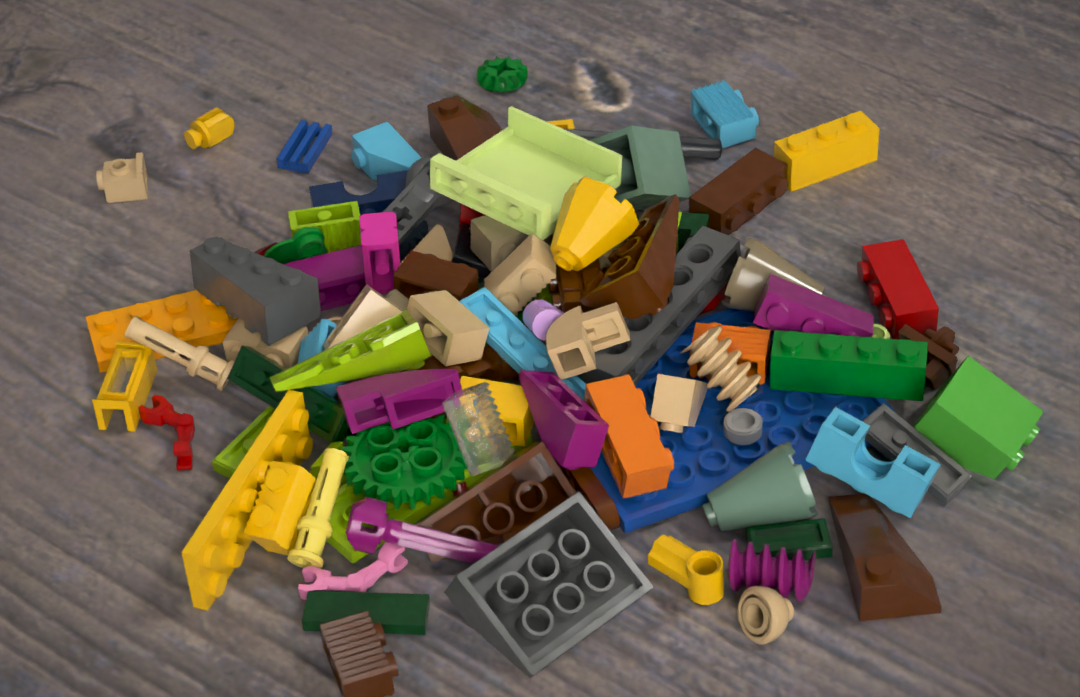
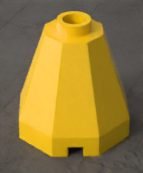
M584 176L578 183H573L565 193L550 246L555 263L562 269L579 271L631 236L638 227L639 222L633 205L626 199L622 203L614 198L617 191L610 185Z

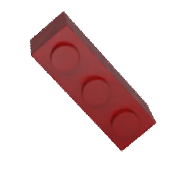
M900 239L862 246V260L857 262L858 278L861 283H866L869 301L872 306H877L880 323L888 329L892 339L901 340L898 331L905 324L922 335L929 328L936 332L939 307L905 240Z

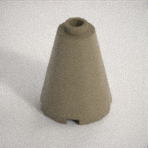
M748 238L744 245L747 248L744 258L739 256L726 288L725 295L727 297L722 302V305L732 309L755 312V305L770 274L824 296L827 295L823 294L825 286L758 240Z

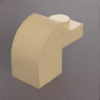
M617 302L583 313L581 306L575 307L558 317L551 324L546 334L547 352L561 380L596 369V351L630 341V332Z

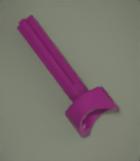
M370 497L357 501L352 505L345 532L350 544L357 551L374 554L377 544L380 545L381 541L384 540L387 543L471 564L476 563L499 547L498 545L395 519H387V502ZM362 522L374 525V527L363 526Z

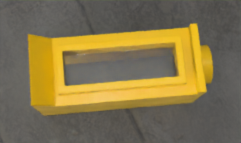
M116 342V349L97 399H92L99 430L107 429L114 409L123 410L128 431L135 432L140 420L138 407L141 405L145 406L157 373L154 352L140 343Z

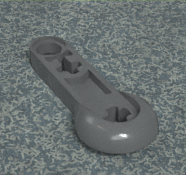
M434 156L423 157L411 165L407 172L405 189L383 211L396 213L397 220L402 218L397 225L399 246L435 207L455 201L430 189V159Z

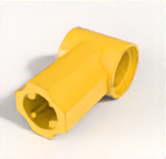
M664 534L654 541L653 547L648 553V565L685 586L688 590L689 598L697 604L711 605L722 599L724 596V568L720 555L709 550L695 551L674 537H667Z

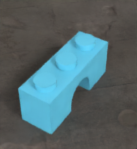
M835 407L822 424L806 461L815 465L823 473L833 475L851 485L854 490L880 501L890 510L911 518L923 500L941 464L906 445L894 461L883 462L875 459L865 447V436L870 425Z

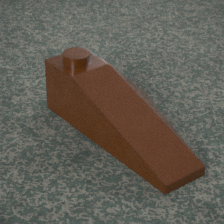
M459 96L444 98L427 105L430 137L443 155L455 161L502 131L489 112Z

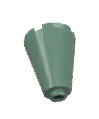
M790 442L779 444L706 494L708 503L702 504L710 527L718 524L722 532L749 526L808 519L818 515L817 510L814 508L816 502L802 465L794 464L791 455L796 453Z

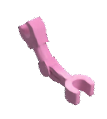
M386 542L380 549L378 559L375 562L359 570L357 573L348 574L347 577L332 576L331 571L315 566L304 567L302 570L304 581L314 583L309 585L299 584L300 598L306 600L308 591L366 592L387 571L398 573L408 564V560L401 555L405 551V547Z

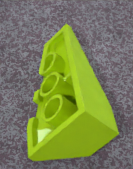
M404 310L270 377L275 391L278 392L370 378L401 371L417 370L425 364L424 360L431 357V354L417 321L407 310Z

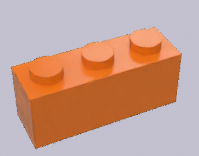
M630 374L586 384L583 401L609 425L601 451L622 498L667 488L670 471L674 470L673 456L669 448L663 447L657 421L655 418L649 417L644 394L640 388L635 387Z

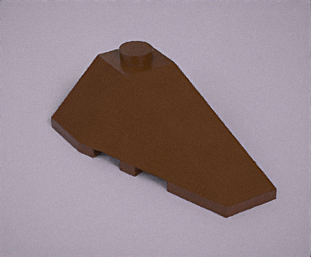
M676 194L645 210L638 219V227L628 237L629 240L619 249L613 250L607 259L611 262L604 274L602 271H597L589 280L580 298L584 306L597 309L617 302L623 317L634 320L647 313L655 315L665 308L668 303L667 298L674 285L680 201Z
M543 441L532 442L416 525L496 545L505 543L576 493ZM425 552L432 563L447 559V557Z
M862 493L829 497V506L859 621L941 613L942 607L932 575L871 496Z

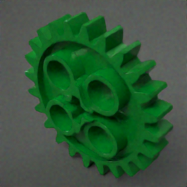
M443 414L435 419H432L431 416L396 429H392L390 423L386 422L355 433L356 436H347V446L342 447V451L349 456L343 474L345 475L347 486H353L354 495L363 493L364 498L370 497L386 501L387 503L393 502L394 510H398L401 504L406 502L410 509L413 510L416 507V501L419 500L430 506V497L433 495L442 500L445 499L444 488L455 491L457 489L456 480H464V470L469 468L468 443L464 440V432L457 431L456 422L446 424L445 415Z

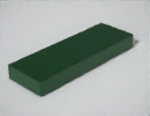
M308 591L302 617L303 631H320V624L368 610L371 621L373 623L380 622L384 634L425 635L430 598L429 594Z

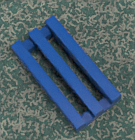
M301 120L277 157L278 168L309 173L333 134L332 125L325 124L323 128H320L318 122H313L311 126H308L306 120ZM314 137H317L309 150L310 143L312 142ZM302 156H305L302 163L299 164V161L301 160Z

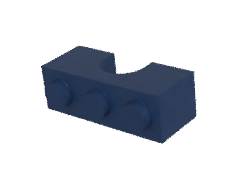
M408 170L377 175V188L365 195H354L347 192L343 181L309 186L312 208L357 201L360 216L383 212L405 189Z

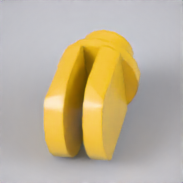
M216 107L191 122L190 129L184 132L185 141L192 149H196L199 146L210 148L233 134L235 129L234 119Z

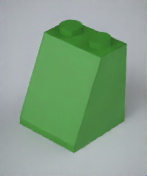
M967 356L935 393L913 427L963 468L995 479L1005 468L1012 471L1021 461L1025 452L1020 448L1022 445L1027 447L1040 431V428L1035 424L1044 411L977 361Z

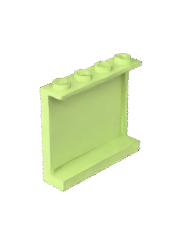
M511 106L508 108V127L455 161L438 153L430 159V189L526 235L535 234L540 239L545 240L555 231L564 195L573 183H578L585 176L608 184L614 189L621 185L622 155Z

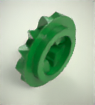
M496 56L493 61L485 60L484 65L479 66L477 69L479 85L493 92L516 90L523 86L528 79L527 66L522 64L521 59L511 60L510 56L501 59Z

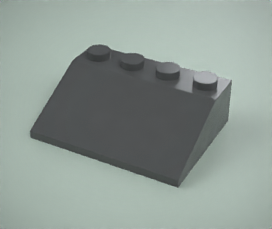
M577 492L458 574L444 593L476 632L531 678L654 587L582 494Z

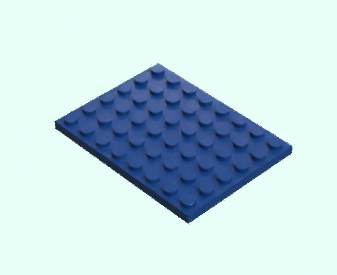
M730 308L694 320L635 386L640 388L644 394L649 417L651 416L658 374L706 383L710 381L706 377L702 379L698 376L691 377L690 365L687 363L690 358V350L681 353L692 343L696 322L707 324L717 322L727 326H756L760 329H767L753 323L755 312ZM771 330V349L765 383L762 385L758 383L756 386L757 390L734 408L751 409L761 416L763 425L762 435L759 440L752 444L739 445L730 442L725 437L724 418L728 413L726 409L731 402V398L718 401L716 397L722 389L721 386L707 389L695 427L684 426L683 432L678 433L661 430V422L657 421L662 445L664 448H669L674 460V470L670 471L667 488L623 499L602 451L600 452L596 467L590 468L615 503L620 517L621 529L624 533H628L708 503L706 494L779 444L790 442L796 453L791 455L794 464H801L803 470L814 467L815 465L806 461L807 455L822 424L835 407L860 421H864L883 403L890 409L892 407L884 398L770 389L771 351L774 331ZM865 440V447H866V448L872 446L870 443H868V442Z

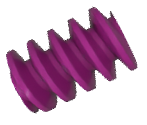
M733 539L728 561L730 587L732 591L738 592L744 581L746 588L762 584L764 587L775 590L778 586L779 594L783 598H788L794 589L797 601L804 602L812 587L816 552H813L808 562H804L802 550L797 549L792 560L787 558L785 547L781 546L776 557H771L769 544H765L758 555L755 554L753 542L749 541L744 551L739 552L737 539Z

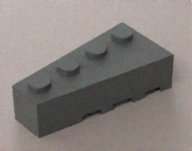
M219 237L209 238L203 244L190 250L194 289L216 306L224 305L226 313L233 319L241 318L244 321L245 328L252 334L259 332L262 341L268 346L321 317L318 278L303 273L299 269L276 262L272 258L254 253L248 248L234 245Z

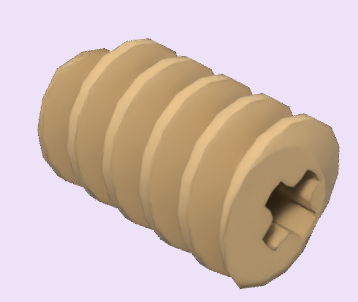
M717 326L706 331L681 353L689 350L692 351L687 361L689 365L702 363L697 373L698 377L708 374L712 375L707 384L708 389L718 386L722 387L716 397L718 401L731 398V402L726 409L729 413L757 390L756 386L761 379V375L758 373L747 377L746 374L752 364L749 361L737 364L742 352L740 350L727 352L732 340L729 337L718 341L717 338L722 328Z

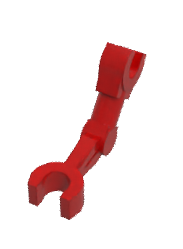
M154 395L151 397L153 409L143 405L138 407L140 419L149 425L162 427L164 424H168L174 427L178 436V441H174L173 453L174 456H177L176 469L177 471L192 470L193 451L191 441L195 432L193 416L191 414L175 412L173 405L165 397Z

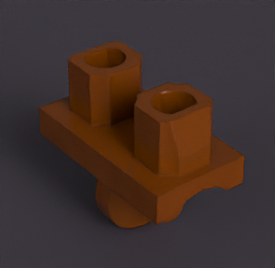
M905 324L898 331L901 340L928 342L925 385L932 390H936L956 370L958 360L955 355L958 353L959 347L954 344L955 332L949 327L944 326L936 332L929 328L922 335Z

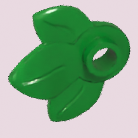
M304 227L299 229L291 239L273 245L267 250L264 257L272 258L276 262L285 264L327 254L328 250L324 245L325 237L319 228Z

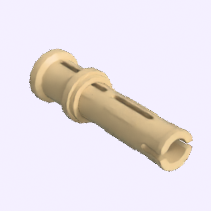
M136 315L131 320L124 337L130 338L187 367L186 372H188V375L192 377L198 375L216 384L217 390L223 391L229 381L227 378L235 362L234 360L227 362L210 353L209 348L204 345H199L196 348L140 319Z

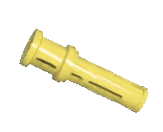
M327 448L324 450V456L306 516H302L296 526L299 534L294 550L289 551L287 559L292 564L302 568L315 566L321 569L323 567L322 552L326 539L330 538L333 532L329 521L338 495L343 472L349 459L347 453L338 449Z

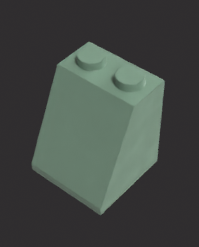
M631 125L589 140L622 155L621 185L615 189L617 193L614 196L620 203L626 199L633 205L634 210L647 209L674 194L680 199L679 202L688 200L691 196L678 132Z

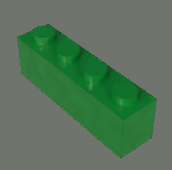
M774 330L771 351L770 389L923 401L928 342Z

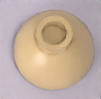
M764 586L747 588L742 593L738 604V619L743 632L752 642L761 645L770 643L781 636L794 615L793 605L787 598H783L775 590Z

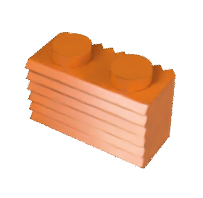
M696 322L692 343L709 329L721 326L722 331L717 340L720 341L730 337L732 342L727 352L740 350L742 354L737 364L749 361L752 365L746 374L747 377L759 373L761 379L758 383L760 385L765 383L771 349V330L760 329L756 326L737 327L722 325L717 322L709 324ZM701 362L690 365L691 377L698 376L697 373L702 366ZM708 374L699 378L702 379L703 377H706L709 380L712 377V375Z

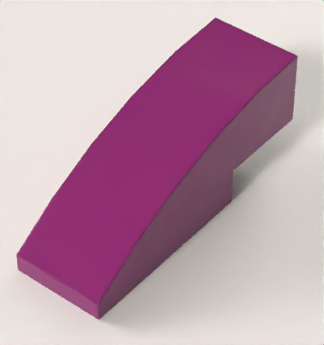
M456 369L404 371L362 379L336 387L344 417L352 434L386 422L390 423L392 429H396L466 405Z

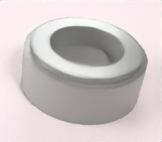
M734 409L727 413L724 418V435L730 442L735 444H752L759 440L762 435V418L756 411L751 409Z

